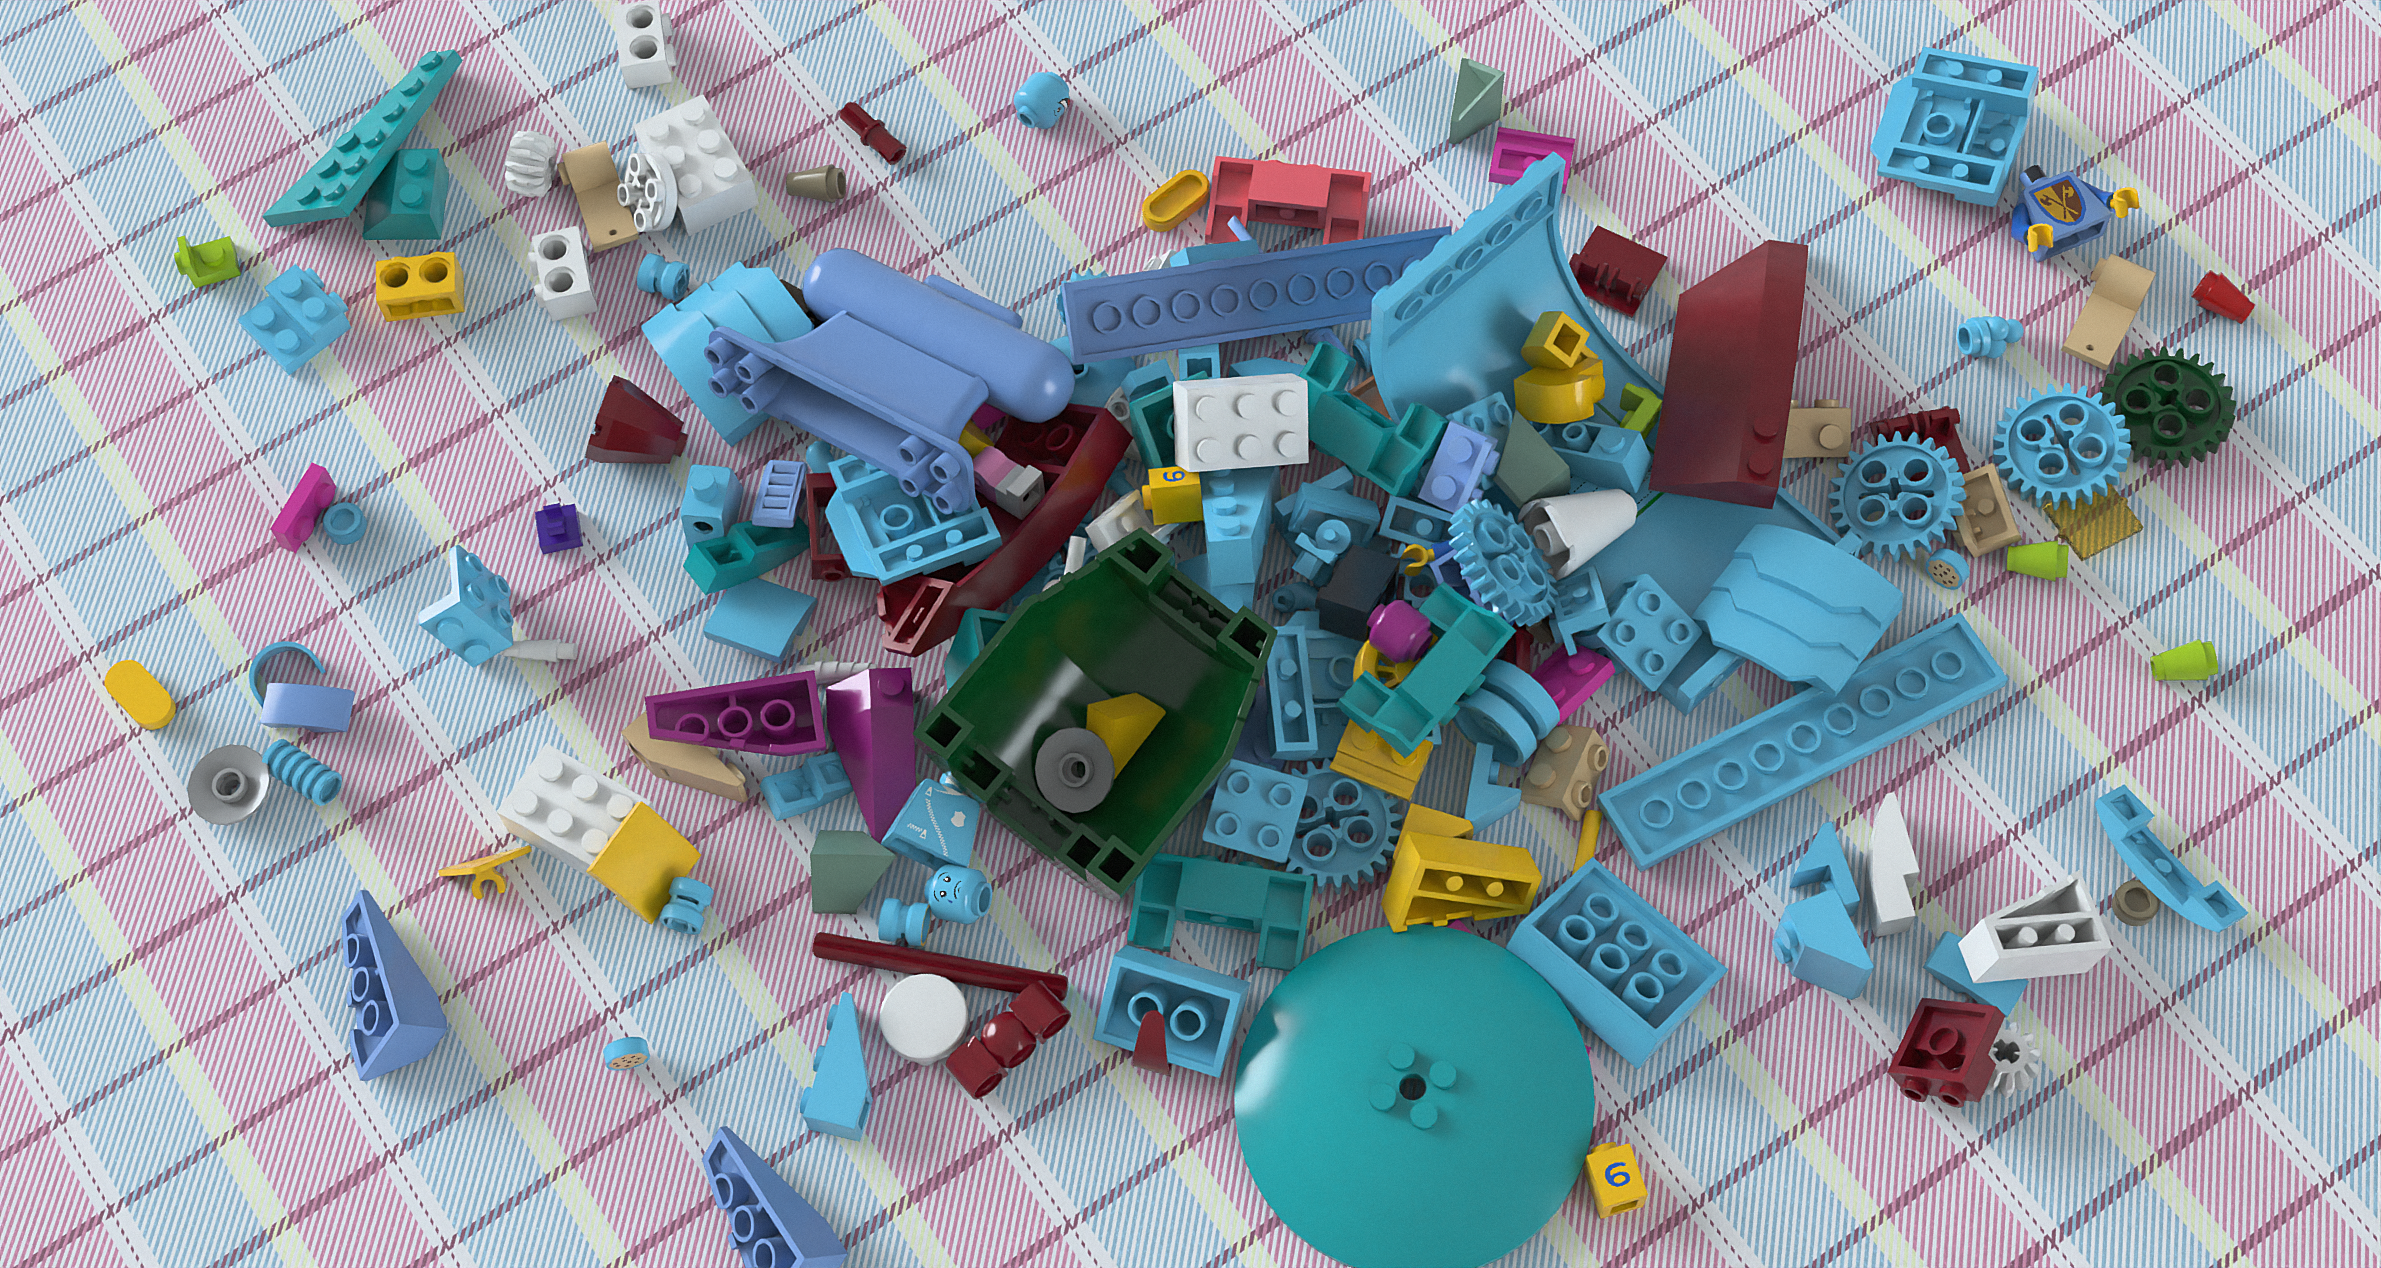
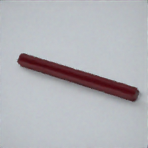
M824 932L816 934L812 947V952L817 958L912 975L933 974L946 978L951 982L1020 994L1032 983L1041 980L1045 982L1060 1001L1065 1000L1069 987L1068 977L1065 975Z

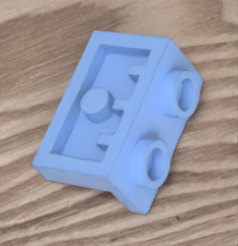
M1451 420L1418 498L1452 512V517L1457 510L1468 502H1472L1477 498L1481 501L1484 491L1478 489L1483 475L1490 476L1497 464L1500 453L1494 451L1499 439L1456 420Z

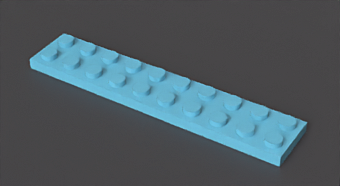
M1960 612L1863 661L1836 697L1813 686L1597 795L1596 803L1641 873L2001 689L2006 685L2008 678Z

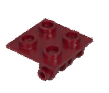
M1597 225L1580 254H1573L1569 265L1585 297L1633 318L1668 257Z
M1943 406L1940 409L1923 410L1915 414L1908 413L1905 416L1888 417L1869 423L1876 446L1878 445L1879 434H1882L1888 443L1893 442L1895 432L1899 431L1903 441L1907 442L1911 434L1916 432L1920 445L1931 437L1936 446L1935 450L1945 446L1949 454L1948 459L1955 458L1958 463L1959 469L1956 472H1962V475L1971 472L1955 428L1956 424H1960V414L1957 408L1950 409L1949 406ZM1917 472L1912 475L1910 481H1921L1928 473Z

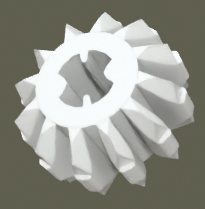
M530 130L528 132L518 131L510 141V149L507 151V161L505 163V178L510 191L527 197L545 196L551 188L557 164L555 162L557 151L553 138Z
M2017 1021L2012 1022L2007 1030L2001 1025L1988 1055L1997 1065L1985 1089L1986 1095H1991L1996 1087L2000 1088L2005 1098L2011 1097L2015 1088L2024 1092L2031 1085L2029 1078H2036L2040 1073V1066L2035 1061H2038L2041 1057V1049L2028 1046L2034 1038L2033 1033H2025L2023 1036L2017 1034L2019 1029ZM2004 1055V1056H2006V1057L2008 1058V1060H2007V1059H2004V1060H2002V1061L1999 1062V1061L1995 1058V1056H1996L1997 1058H1999V1057H2001V1056Z

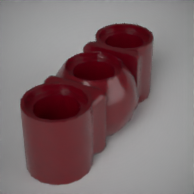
M1036 981L1026 987L1014 1002L1008 1005L1013 1012L1005 1011L993 1017L982 1029L980 1040L973 1035L969 1041L959 1046L947 1059L946 1067L973 1099H980L994 1090L1002 1079L1009 1075L1004 1068H1014L1022 1064L1034 1052L1037 1040L1043 1045L1047 1039L1061 1031L1069 1022L1071 1012L1044 981Z

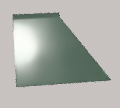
M1461 59L1450 123V144H1458L1500 118L1505 72L1471 59Z
M1515 409L1499 468L1493 480L1520 509L1523 505L1535 499L1566 495L1571 489L1569 466Z
M820 830L810 853L813 913L857 914L858 907L896 858V855L863 831Z

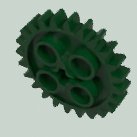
M2162 346L2159 356H2154L2146 348L2144 349L2142 360L2131 353L2128 356L2126 365L2117 362L2114 373H2107L2104 387L2100 389V392L2103 393L2101 406L2114 402L2116 406L2113 416H2125V426L2123 428L2130 429V441L2127 444H2130L2131 450L2134 451L2132 462L2136 463L2145 456L2149 458V468H2153L2158 460H2164L2167 470H2171L2174 460H2179L2184 468H2188L2191 456L2202 463L2205 461L2207 451L2216 454L2220 443L2227 441L2236 417L2233 414L2237 403L2234 400H2230L2233 387L2223 386L2226 375L2220 373L2212 376L2213 362L2200 366L2198 365L2200 354L2196 353L2187 360L2184 359L2183 348H2179L2175 356H2169L2166 347ZM2158 381H2165L2171 385H2163ZM2129 406H2139L2143 410H2135ZM2190 406H2199L2203 410H2196L2191 408ZM2163 430L2171 431V432H2173L2175 435H2166V434L2162 433L2161 431H2163Z

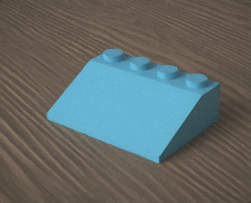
M1593 857L1518 925L1505 949L1526 962L1546 980L1559 995L1570 1013L1638 1070L1669 1039L1729 970Z

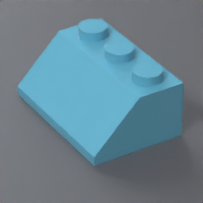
M1125 945L1113 957L1093 1039L1134 1052L1144 1015L1151 1010H1156L1165 1019L1168 1062L1219 1078L1240 1026L1251 982Z

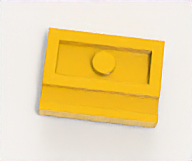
M1349 719L1329 769L1410 803L1414 789L1419 782L1434 745L1433 742L1424 739L1408 757L1404 758L1373 729L1367 734L1353 720Z

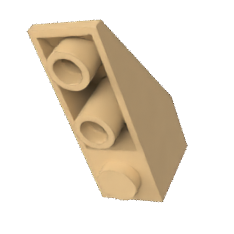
M646 711L621 731L628 749L655 777L741 803H745L748 800L743 786L746 778L732 762L724 765L716 757L719 754L717 748L650 739Z

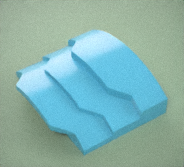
M1923 47L1913 74L1893 84L1882 120L1870 146L1871 152L1880 162L1877 176L1916 183V187L1955 194V200L1995 207L2009 179L2021 146L2036 94L2039 67Z
M740 260L711 283H704L676 306L671 302L641 326L644 334L671 373L714 429L731 447L765 422L771 415L762 410L757 414H750L742 407L737 397L729 394L726 398H719L711 391L708 380L714 373L712 365L704 355V348L709 345V334L717 327L725 326L755 341L777 343L801 337L814 330V324L770 267L747 269Z
M854 455L828 463L837 490L829 501L825 514L853 576L878 578L881 584L885 586L920 572L926 575L960 561L966 567L987 559L1002 545L1001 536L987 507L981 509L976 497L974 503L966 511L954 510L950 514H944L935 507L931 497L920 493L917 497L909 496L901 488L898 478Z
M1756 524L1734 551V559L1711 586V592L1690 618L1702 631L1710 634L1713 645L1743 656L1768 669L1787 682L1804 681L1836 697L1902 610L1903 593L1869 565L1824 540L1782 526Z
M1296 611L1284 626H1274L1278 633L1265 666L1264 677L1269 713L1266 716L1270 758L1293 761H1324V758H1329L1330 761H1333L1337 747L1350 719L1335 704L1354 683V663L1364 643L1320 629L1319 612ZM1379 659L1378 665L1387 666ZM1379 677L1382 684L1387 683L1386 678ZM1439 723L1425 737L1426 740L1433 742L1432 751H1435L1442 745Z

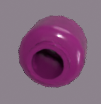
M1395 600L1387 607L1383 604L1378 605L1367 621V625L1371 627L1369 634L1370 645L1397 664L1406 663L1409 660L1416 662L1427 650L1434 636L1430 632V619L1403 600Z

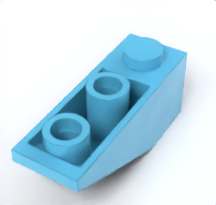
M1527 420L1569 466L1570 473L1600 487L1621 489L1625 492L1636 494L1653 463L1640 431L1582 420L1561 424H1547Z
M843 992L839 1005L833 1004L829 1011L826 1028L830 1033L826 1046L820 1045L817 1049L813 1063V1071L817 1072L812 1088L806 1087L800 1102V1113H803V1118L809 1130L860 1142L873 1097L857 1007L852 994Z

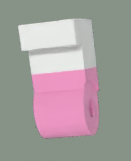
M986 446L972 460L975 489L1020 520H1023L1045 496L1043 474L1031 465L1024 468L1008 459L1001 451L992 446ZM1028 493L1029 497L1023 502V497Z

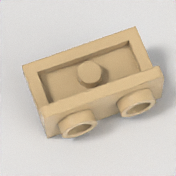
M1839 399L1814 400V407L1798 408V400H1791L1783 458L1850 457L1848 452L1851 450V408L1839 407Z
M1994 463L1963 474L1965 484L1960 487L1964 488L1967 499L1958 503L1962 505L1964 515L1955 516L1957 529L1952 530L1959 548L1966 546L1973 557L1976 558L2021 541L2022 538Z
M1561 724L1559 727L1555 726L1541 742L1520 789L1522 791L1521 798L1525 803L1562 808L1570 820L1580 821L1586 807L1592 800L1593 790L1600 774L1607 766L1610 749L1594 728Z

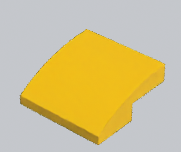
M640 801L635 804L586 872L616 894V900L645 922L652 924L664 905L671 898L669 889L675 877H686L701 854L666 820Z

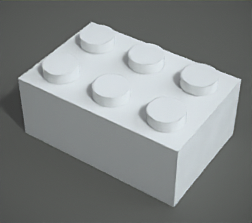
M703 94L633 125L641 152L661 154L672 168L677 187L675 213L688 236L759 204L752 177Z
M1287 373L1173 382L1175 464L1188 472L1309 463L1307 380L1295 374Z
M546 743L496 812L508 832L600 883L586 871L635 804L642 801L655 812L656 810L650 800Z

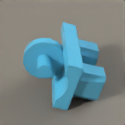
M1332 519L1323 522L1318 527L1315 540L1301 532L1294 543L1302 547L1303 550L1291 568L1317 585L1327 586L1331 580L1333 568L1339 558L1343 559L1340 555L1344 554L1351 546L1352 532L1344 522Z

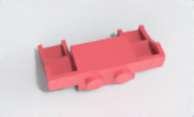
M1216 156L1212 174L1205 243L1219 244L1240 241L1227 224L1234 215L1246 230L1248 221L1325 229L1322 245L1364 239L1371 188V172L1325 168L1316 164H1288L1278 160L1261 161Z

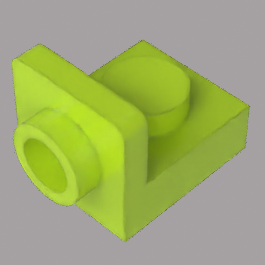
M185 235L177 237L180 251L174 253L177 268L182 276L188 275L195 288L241 276L235 245L230 236L192 247Z
M1626 383L1622 389L1619 407L1627 413L1619 427L1640 431L1645 441L1659 420L1662 400L1657 398L1647 388Z

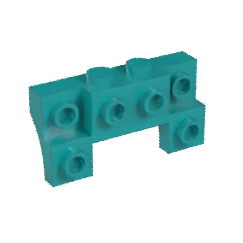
M1318 341L1309 361L1298 375L1307 380L1308 439L1316 443L1315 448L1319 452L1327 456L1337 457L1346 463L1350 473L1368 478L1395 497L1409 495L1425 459L1435 457L1450 421L1419 401L1411 402L1401 423L1397 425L1344 390L1357 360L1328 341Z
M1444 581L1418 609V611L1430 619V631L1438 639L1398 686L1391 690L1365 670L1335 704L1367 734L1373 729L1404 758L1408 757L1419 746L1437 723L1444 727L1457 714L1460 707L1455 702L1463 693L1470 697L1486 679L1481 672L1516 632L1499 614L1472 603Z
M1159 852L1136 880L1127 945L1170 953L1176 920L1261 934L1256 967L1291 972L1302 963L1307 922L1314 888V876L1264 869L1262 865L1250 861H1242L1237 865L1221 862L1218 858L1211 855L1201 854L1192 858Z

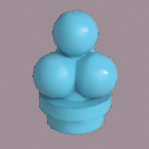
M2000 316L1973 317L1967 319L1966 323L1959 325L1957 329V343L1960 351L1965 355H1971L1976 358L1986 356L1990 359H1995L2002 356L2005 352L2006 342L2015 343L2022 338L2024 328L2016 319L2005 320Z

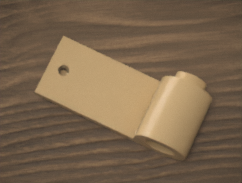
M606 140L561 154L564 162L557 164L558 171L564 186L572 184L594 252L597 253L640 239L629 206H621L618 201L617 188L620 180Z
M2111 253L2108 260L2100 257L2090 277L2091 280L2096 282L2095 287L2061 351L2106 371L2156 276V272Z

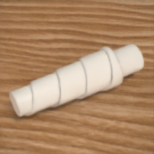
M561 639L513 641V645L500 652L499 655H503V657L560 662L561 659L576 660L578 647L576 643H562Z
M815 661V664L798 665V673L814 670L818 685L843 681L867 669H875L877 665L872 663Z

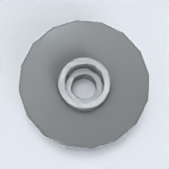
M1072 727L1058 730L1045 740L1037 755L1035 773L1038 787L1047 801L1059 810L1078 813L1092 810L1105 800L1113 786L1115 767L1113 756L1102 738L1091 730ZM1080 761L1084 763L1086 770L1083 777L1077 772V765Z
M229 744L216 748L201 758L191 772L187 787L189 803L196 814L211 824L228 826L242 822L257 812L267 798L271 784L269 766L266 763H262L263 757L261 754L245 745ZM240 784L239 789L230 795L231 789L235 785Z

